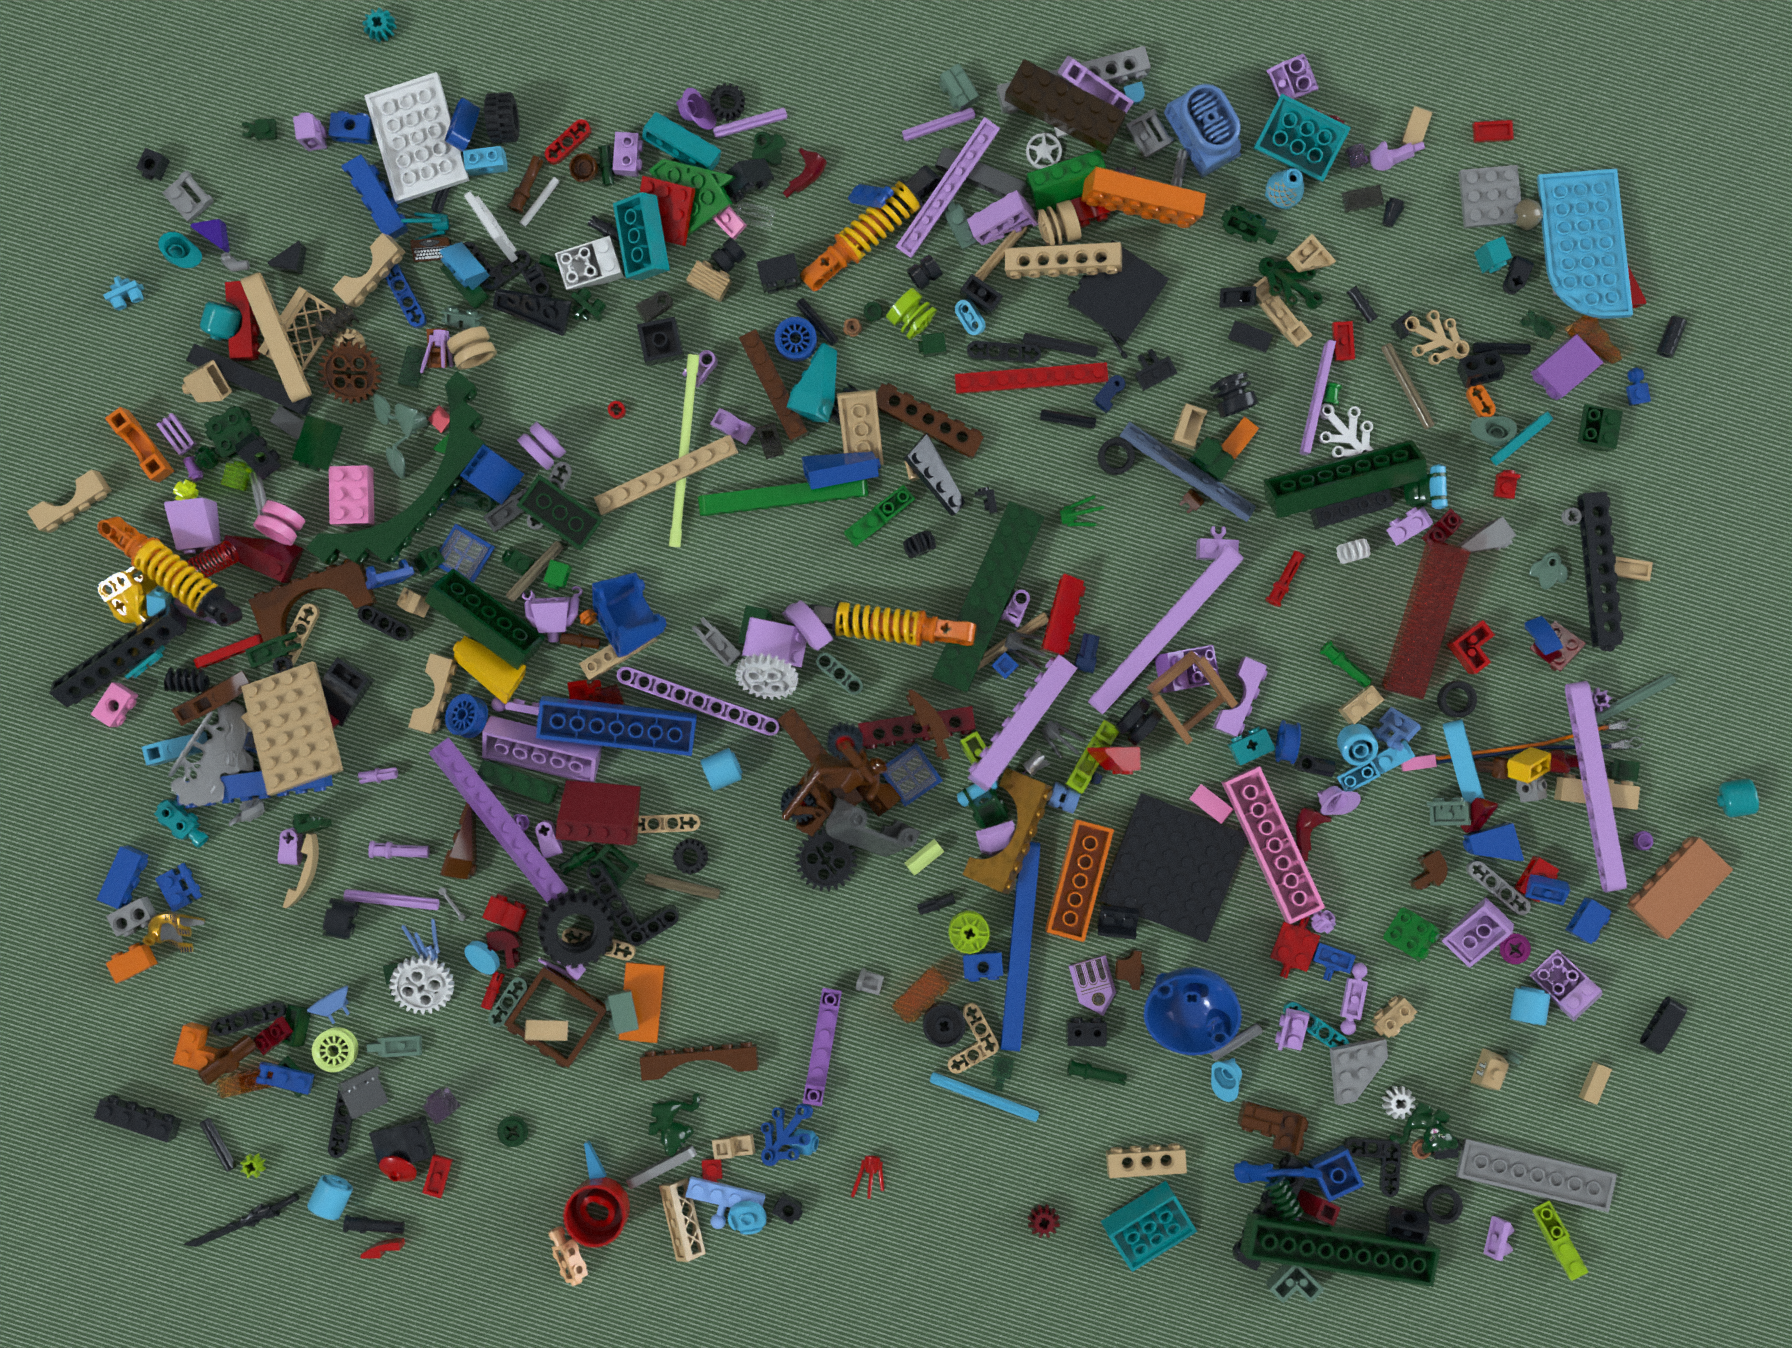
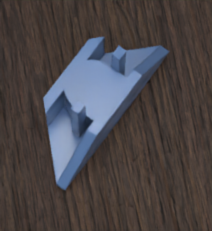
M348 986L339 988L318 1000L307 1009V1012L325 1017L328 1016L332 1024L335 1023V1020L331 1014L340 1008H343L346 1015H349L350 1013L345 1006L349 1004L346 999Z

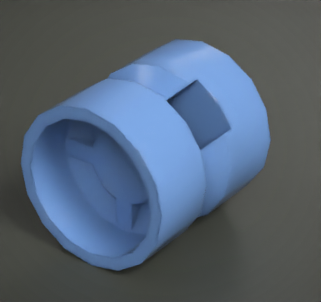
M1055 781L1051 790L1052 796L1047 805L1054 808L1062 807L1063 811L1073 814L1078 804L1080 793L1071 787L1067 789L1066 785ZM1061 794H1065L1063 801L1059 800Z

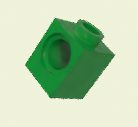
M550 560L543 581L548 583L547 587L559 590V587L565 588L572 567Z

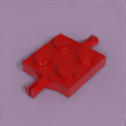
M1310 917L1302 918L1299 925H1291L1283 921L1270 954V958L1283 964L1279 976H1284L1287 979L1291 968H1298L1305 972L1308 971L1320 939V935L1312 933L1306 928Z

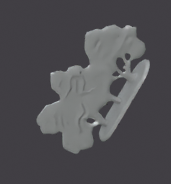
M233 701L230 705L220 706L218 708L219 720L217 724H208L213 715L212 711L209 712L176 760L168 776L172 777L180 766H184V776L173 780L171 783L172 791L179 795V804L189 805L193 803L201 806L209 802L216 803L222 801L225 789L220 778L222 773L226 772L229 775L238 774L240 770H254L253 757L243 748L247 733L252 732V730L241 718L245 714V708ZM222 727L223 731H219L216 728ZM206 728L211 733L212 738L201 744L197 740ZM193 746L201 749L203 756L198 762L190 763L187 761L186 757ZM199 764L200 767L196 768L194 765ZM189 768H192L196 771V779H192V777L190 776L189 773H191L192 770H190ZM186 777L189 778V782H185Z

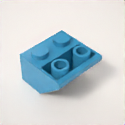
M462 242L439 251L443 256L441 258L442 262L464 287L469 286L473 290L490 276Z

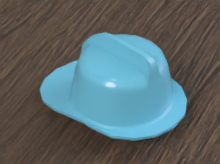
M1234 1058L1215 1062L1211 1069L1212 1089L1221 1100L1226 1102L1234 1101L1239 1093L1242 1071Z

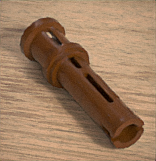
M532 156L519 187L514 189L513 192L515 194L511 202L507 204L509 209L523 214V207L526 200L530 199L529 192L544 163L543 159L539 160V157Z

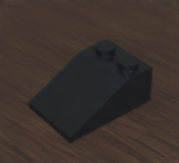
M425 1116L369 1133L378 1165L381 1159L387 1156H395L409 1163H415L431 1158L436 1153Z

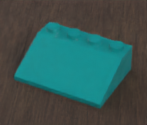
M1281 94L1253 149L1292 169L1299 170L1308 177L1323 182L1351 127Z
M1164 1181L1100 1221L1107 1235L1132 1272L1198 1232L1167 1181Z

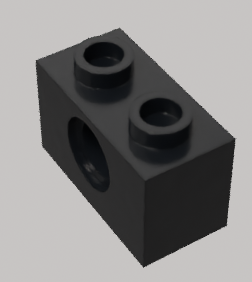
M973 274L970 275L960 290V295L971 300L974 305L990 316L1003 298V295Z
M252 432L235 445L237 454L264 480L281 467L279 460L281 457L275 449L270 450L268 448V443L261 435L257 436ZM257 453H264L260 457L255 456Z
M1390 1205L1385 1218L1386 1236L1425 1245L1430 1232L1429 1214Z

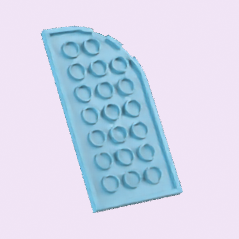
M1617 169L1539 174L1537 183L1539 203L1543 211L1541 222L1546 270L1555 293L1569 307L1587 316L1603 319L1631 317L1633 309Z

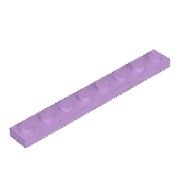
M983 118L900 239L896 248L910 258L914 256L999 132L1000 128L987 118Z

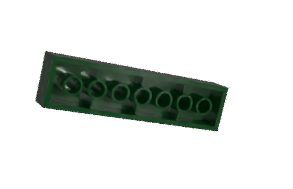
M1413 440L1264 479L1265 499L1277 518L1287 517L1299 512H1306L1314 508L1343 502L1351 498L1362 497L1366 494L1381 492L1392 487L1418 482L1427 478V465L1425 456Z

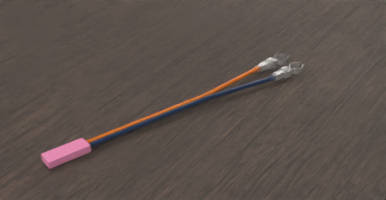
M1630 718L1627 722L1625 720H1616L1615 722L1598 727V731H1624L1627 727L1632 729L1630 726H1627V723L1631 719L1641 720L1637 718ZM1573 734L1545 742L1473 751L1472 755L1473 759L1521 753L1529 747L1539 750L1576 748L1575 745L1544 746L1574 738ZM1634 738L1639 740L1644 738L1619 739L1618 741L1601 745V748L1605 750H1626L1630 746L1635 748L1630 745V742ZM1435 754L1418 756L1402 763L1401 767L1402 771L1437 767L1438 764L1452 762L1451 755L1435 756Z

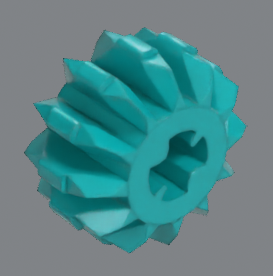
M378 8L377 12L371 9L372 14H365L367 20L362 21L365 27L364 32L369 34L371 40L376 39L377 42L381 43L382 38H384L385 41H388L387 36H394L392 30L396 29L394 17L390 16L387 10L383 12L381 8Z

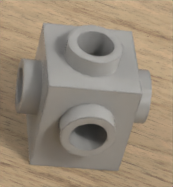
M1543 775L1530 783L1516 780V789L1521 802L1539 801L1547 798V783Z

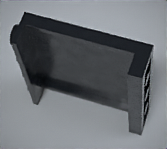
M1122 247V271L1116 274H1107L1106 272L1088 276L1084 274L1078 283L1080 287L1077 292L1073 290L1067 300L1070 302L1067 307L1070 308L1072 306L1117 337L1118 342L1124 345L1169 278ZM1101 257L1097 261L1104 262L1107 258Z

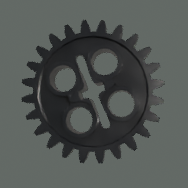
M822 829L821 835L817 831L815 832V837L807 835L809 841L802 840L805 846H798L801 853L795 854L796 857L800 858L795 864L801 865L797 872L804 873L800 878L808 879L806 885L812 882V889L819 885L820 891L827 887L828 892H830L831 886L838 890V883L845 886L844 879L850 881L851 878L848 874L855 873L851 867H857V864L852 862V860L857 859V856L852 855L856 849H850L849 846L851 844L832 838L826 834L825 829ZM825 842H832L834 845L833 851H825L823 844ZM816 846L820 847L825 857H831L829 862L837 871V874H833L827 863H822L823 857L817 851ZM816 853L818 861L815 863L809 862L808 854ZM841 857L845 860V865L839 868L834 864V860ZM820 869H827L829 877L826 879L819 876Z

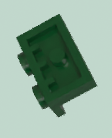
M309 814L293 815V827L298 833H312L332 827L331 819H324L323 816L310 818Z

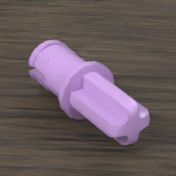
M396 767L375 768L372 771L358 773V778H362L359 780L360 784L375 781L381 783L382 780L398 777Z

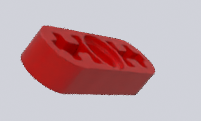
M579 119L546 148L545 157L547 161L553 165L561 163L590 136L591 127L589 123L584 119ZM585 126L586 131L584 133L582 131L579 132L578 127ZM573 131H574L575 135L577 134V137H578L577 140H576L575 136L572 134ZM567 137L573 139V144L569 147L563 145V140ZM559 144H560L561 148L564 150L563 153H562L561 149L559 150V148H558V145H559ZM552 151H553L554 153L557 152L558 157H557V158H554V157L551 158V154H550V153H551Z

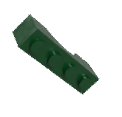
M489 759L482 760L478 771L479 777L486 782L547 804L553 803L559 785L520 773Z

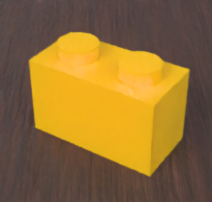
M1529 747L1509 759L1507 763L1508 777L1525 783L1532 782L1550 771L1551 753Z

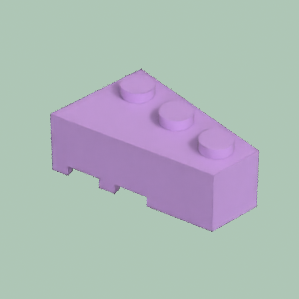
M1017 190L1007 194L1004 198L990 204L987 208L976 212L967 219L974 238L981 245L1004 238L1005 233L1013 230L1016 233L1022 231L1021 227L1030 224L1033 227L1038 225L1032 207Z

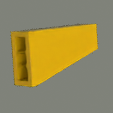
M466 636L454 645V660L501 702L507 704L525 677L526 666L523 665L516 670L483 644Z

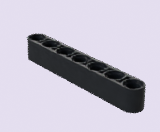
M193 344L186 361L200 367L214 360L226 380L299 414L307 415L314 400L313 398L306 397L293 403L283 384L204 347Z

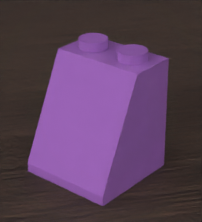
M1576 334L1562 342L1530 373L1533 375L1534 381L1546 389L1549 397L1558 400L1597 369L1603 361Z

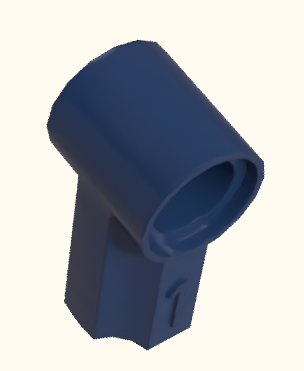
M1083 633L1080 650L1077 653L1074 664L1077 667L1076 670L1093 674L1097 660L1095 656L1099 644V636Z

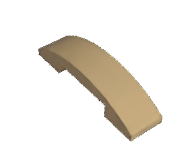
M1266 276L1253 285L1256 286V300L1263 311L1295 347L1300 346L1313 336L1303 322L1296 319L1279 296L1274 297L1270 295Z
M316 833L306 834L301 852L308 854L298 886L297 888L288 889L283 908L294 906L304 896L313 881L319 857Z

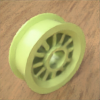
M330 1028L315 1039L312 1046L313 1060L324 1071L339 1072L355 1061L359 1051L358 1041L354 1034L345 1028ZM333 1045L338 1047V1054H335L332 1051Z

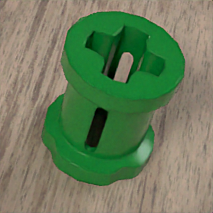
M1326 383V392L1322 403H1329L1332 406L1339 405L1338 394L1339 390L1342 389V385Z

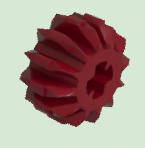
M1038 1204V1211L1032 1208L1031 1212L1033 1215H1028L1027 1217L1031 1221L1028 1223V1228H1033L1032 1234L1038 1233L1039 1238L1043 1237V1233L1049 1238L1050 1231L1053 1234L1057 1233L1054 1227H1060V1223L1057 1221L1060 1217L1059 1214H1055V1208L1049 1210V1205L1046 1204L1044 1209H1042L1041 1205ZM1042 1218L1046 1219V1224H1042Z

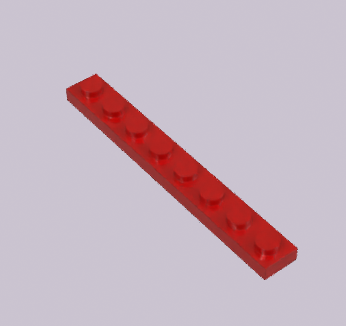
M1107 362L955 374L956 394L1108 382Z

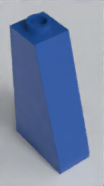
M873 451L802 457L804 475L811 490L878 477V469H881L880 460L875 457Z

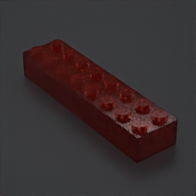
M1427 538L1382 682L1385 690L1424 699L1471 551L1467 548Z

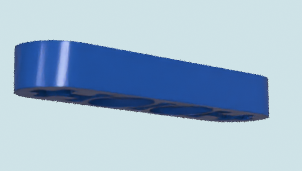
M396 264L393 266V271L397 276L393 277L389 273L385 278L409 324L414 328H423L427 323L426 315L402 269ZM397 281H403L405 284L404 288L400 291L395 289ZM408 297L413 299L411 307H405L403 304L404 300ZM412 311H415V313H416L419 317H421V318L419 319V321H420L419 323H416V322L414 321V320H415V317H414L413 313H411Z

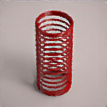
M223 541L221 544L219 543L207 551L196 555V557L194 556L186 560V562H188V566H191V563L196 572H199L194 564L195 561L201 573L205 574L204 578H208L220 570L237 563L239 557L234 546L228 541ZM224 543L231 549L234 556V561H232V557L228 549L223 545ZM215 550L219 553L220 557L222 558L223 563L220 561V559H219V557L217 556ZM212 552L215 554V556H216V558H217L219 564L216 562L215 558L213 557ZM208 554L211 556L212 560L215 562L216 567L213 565V563H212L211 559L209 558ZM204 555L207 557V559H208V561L210 562L212 568L209 566V564H208V562L206 561ZM201 558H203L205 564L208 566V569H206L204 563L201 561ZM197 559L200 561V563H201V565L203 566L205 572L202 570V568H201L200 564L198 563Z

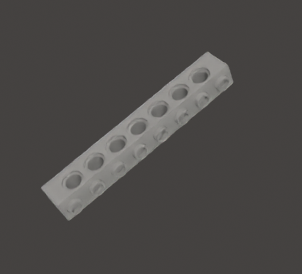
M1145 46L1080 63L1109 85L1114 83L1124 84L1132 78L1137 80L1145 78L1151 69ZM1131 64L1133 69L1128 70L1124 65ZM1056 69V70H1053V71H1049L1050 73H1052V74H1054V75H1056V76H1058V77L1064 79L1065 81L1069 82V80H1067L1066 78H1064L1063 76H1061L1059 73H1057V71H1058L1059 69ZM1112 69L1114 70L1115 74L1110 75L1106 72V70ZM1011 82L997 85L996 93L1002 113L1013 114L1017 112L1019 108L1004 101L1005 92Z

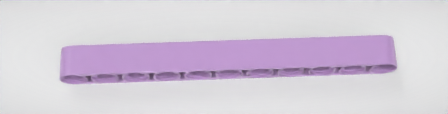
M1228 545L1093 694L1088 703L1101 714H1104L1239 565L1244 557Z
M1587 681L1566 684L1565 695L1601 886L1604 892L1626 889V876L1591 689Z

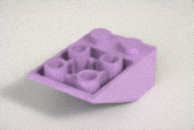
M1558 949L1529 975L1542 990H1545V993L1551 995L1550 999L1572 1021H1575L1602 996V990Z

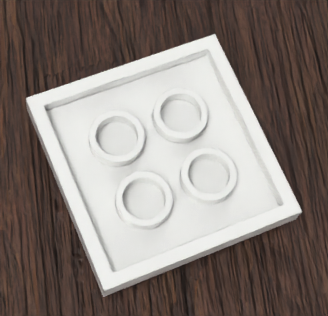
M469 191L464 197L511 263L518 259L514 253L517 251L480 197H474L471 191Z

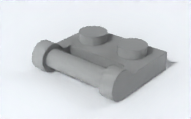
M1155 109L1126 124L1127 131L1144 159L1174 143V139L1172 136L1169 137L1157 117L1158 113ZM1147 120H1151L1163 141L1159 142Z
M184 171L162 194L184 219L190 223L208 208L214 199L201 189L189 171ZM186 183L201 199L200 203H197L184 189L183 186Z

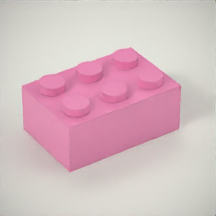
M367 465L329 467V516L331 525H375L374 468Z

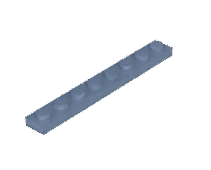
M1128 422L1119 437L1125 439L1142 453L1154 459L1158 464L1163 465L1172 471L1173 474L1178 475L1191 486H1194L1206 496L1236 514L1237 517L1242 518L1246 522L1251 517L1256 508L1255 505L1131 422Z

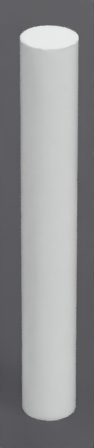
M552 178L521 219L520 224L524 227L528 225L560 181L558 179Z

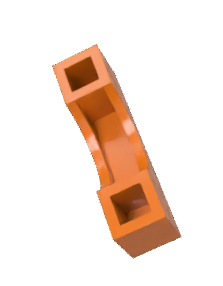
M119 407L105 418L115 433L135 452L140 461V467L150 480L160 483L175 472L130 410Z

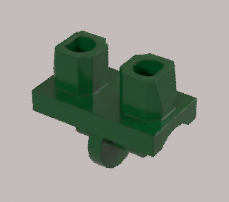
M585 287L579 290L577 294L573 292L570 295L581 306V308L576 305L573 306L572 310L576 312L574 318L577 321L582 318L588 321L590 319V316L586 314L588 312L600 322L603 318L601 314L605 310L606 305L598 298L592 305L588 304L587 301L593 294Z

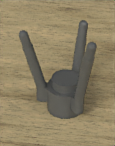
M1014 631V634L1009 633L1004 647L1008 648L1007 651L1014 653L1036 669H1040L1039 665L1017 650L1023 648L1044 657L1045 653L1024 645V640L1021 639L1042 640L1043 637L1023 634Z
M1050 720L1041 730L1044 734L1042 737L1049 743L1059 759H1062V755L1050 738L1053 740L1058 738L1078 755L1079 751L1059 734L1060 730L1082 742L1084 738L1061 726L1057 721L1054 723Z

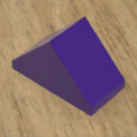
M220 219L191 224L190 227L223 251H230L226 224Z

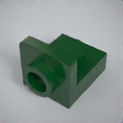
M433 546L419 552L413 562L422 577L430 574L436 566L443 564L445 559L437 546Z

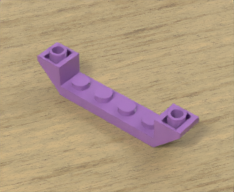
M822 989L802 1102L805 1104L822 1106L841 990Z

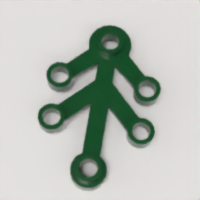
M1269 257L1261 259L1258 265L1259 272L1267 277L1271 296H1278L1283 289L1284 303L1287 307L1292 308L1298 302L1297 297L1292 294V288L1306 298L1305 303L1310 309H1317L1321 305L1323 298L1319 292H1311L1295 281H1311L1316 275L1314 269L1304 272L1284 273L1279 269L1289 268L1295 270L1289 261L1275 262ZM1275 277L1280 280L1281 285L1276 283Z

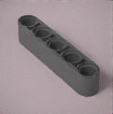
M942 148L935 167L946 173L959 153L949 148ZM979 161L965 180V182L1001 198L1016 190L1023 197L1028 186L1022 180Z

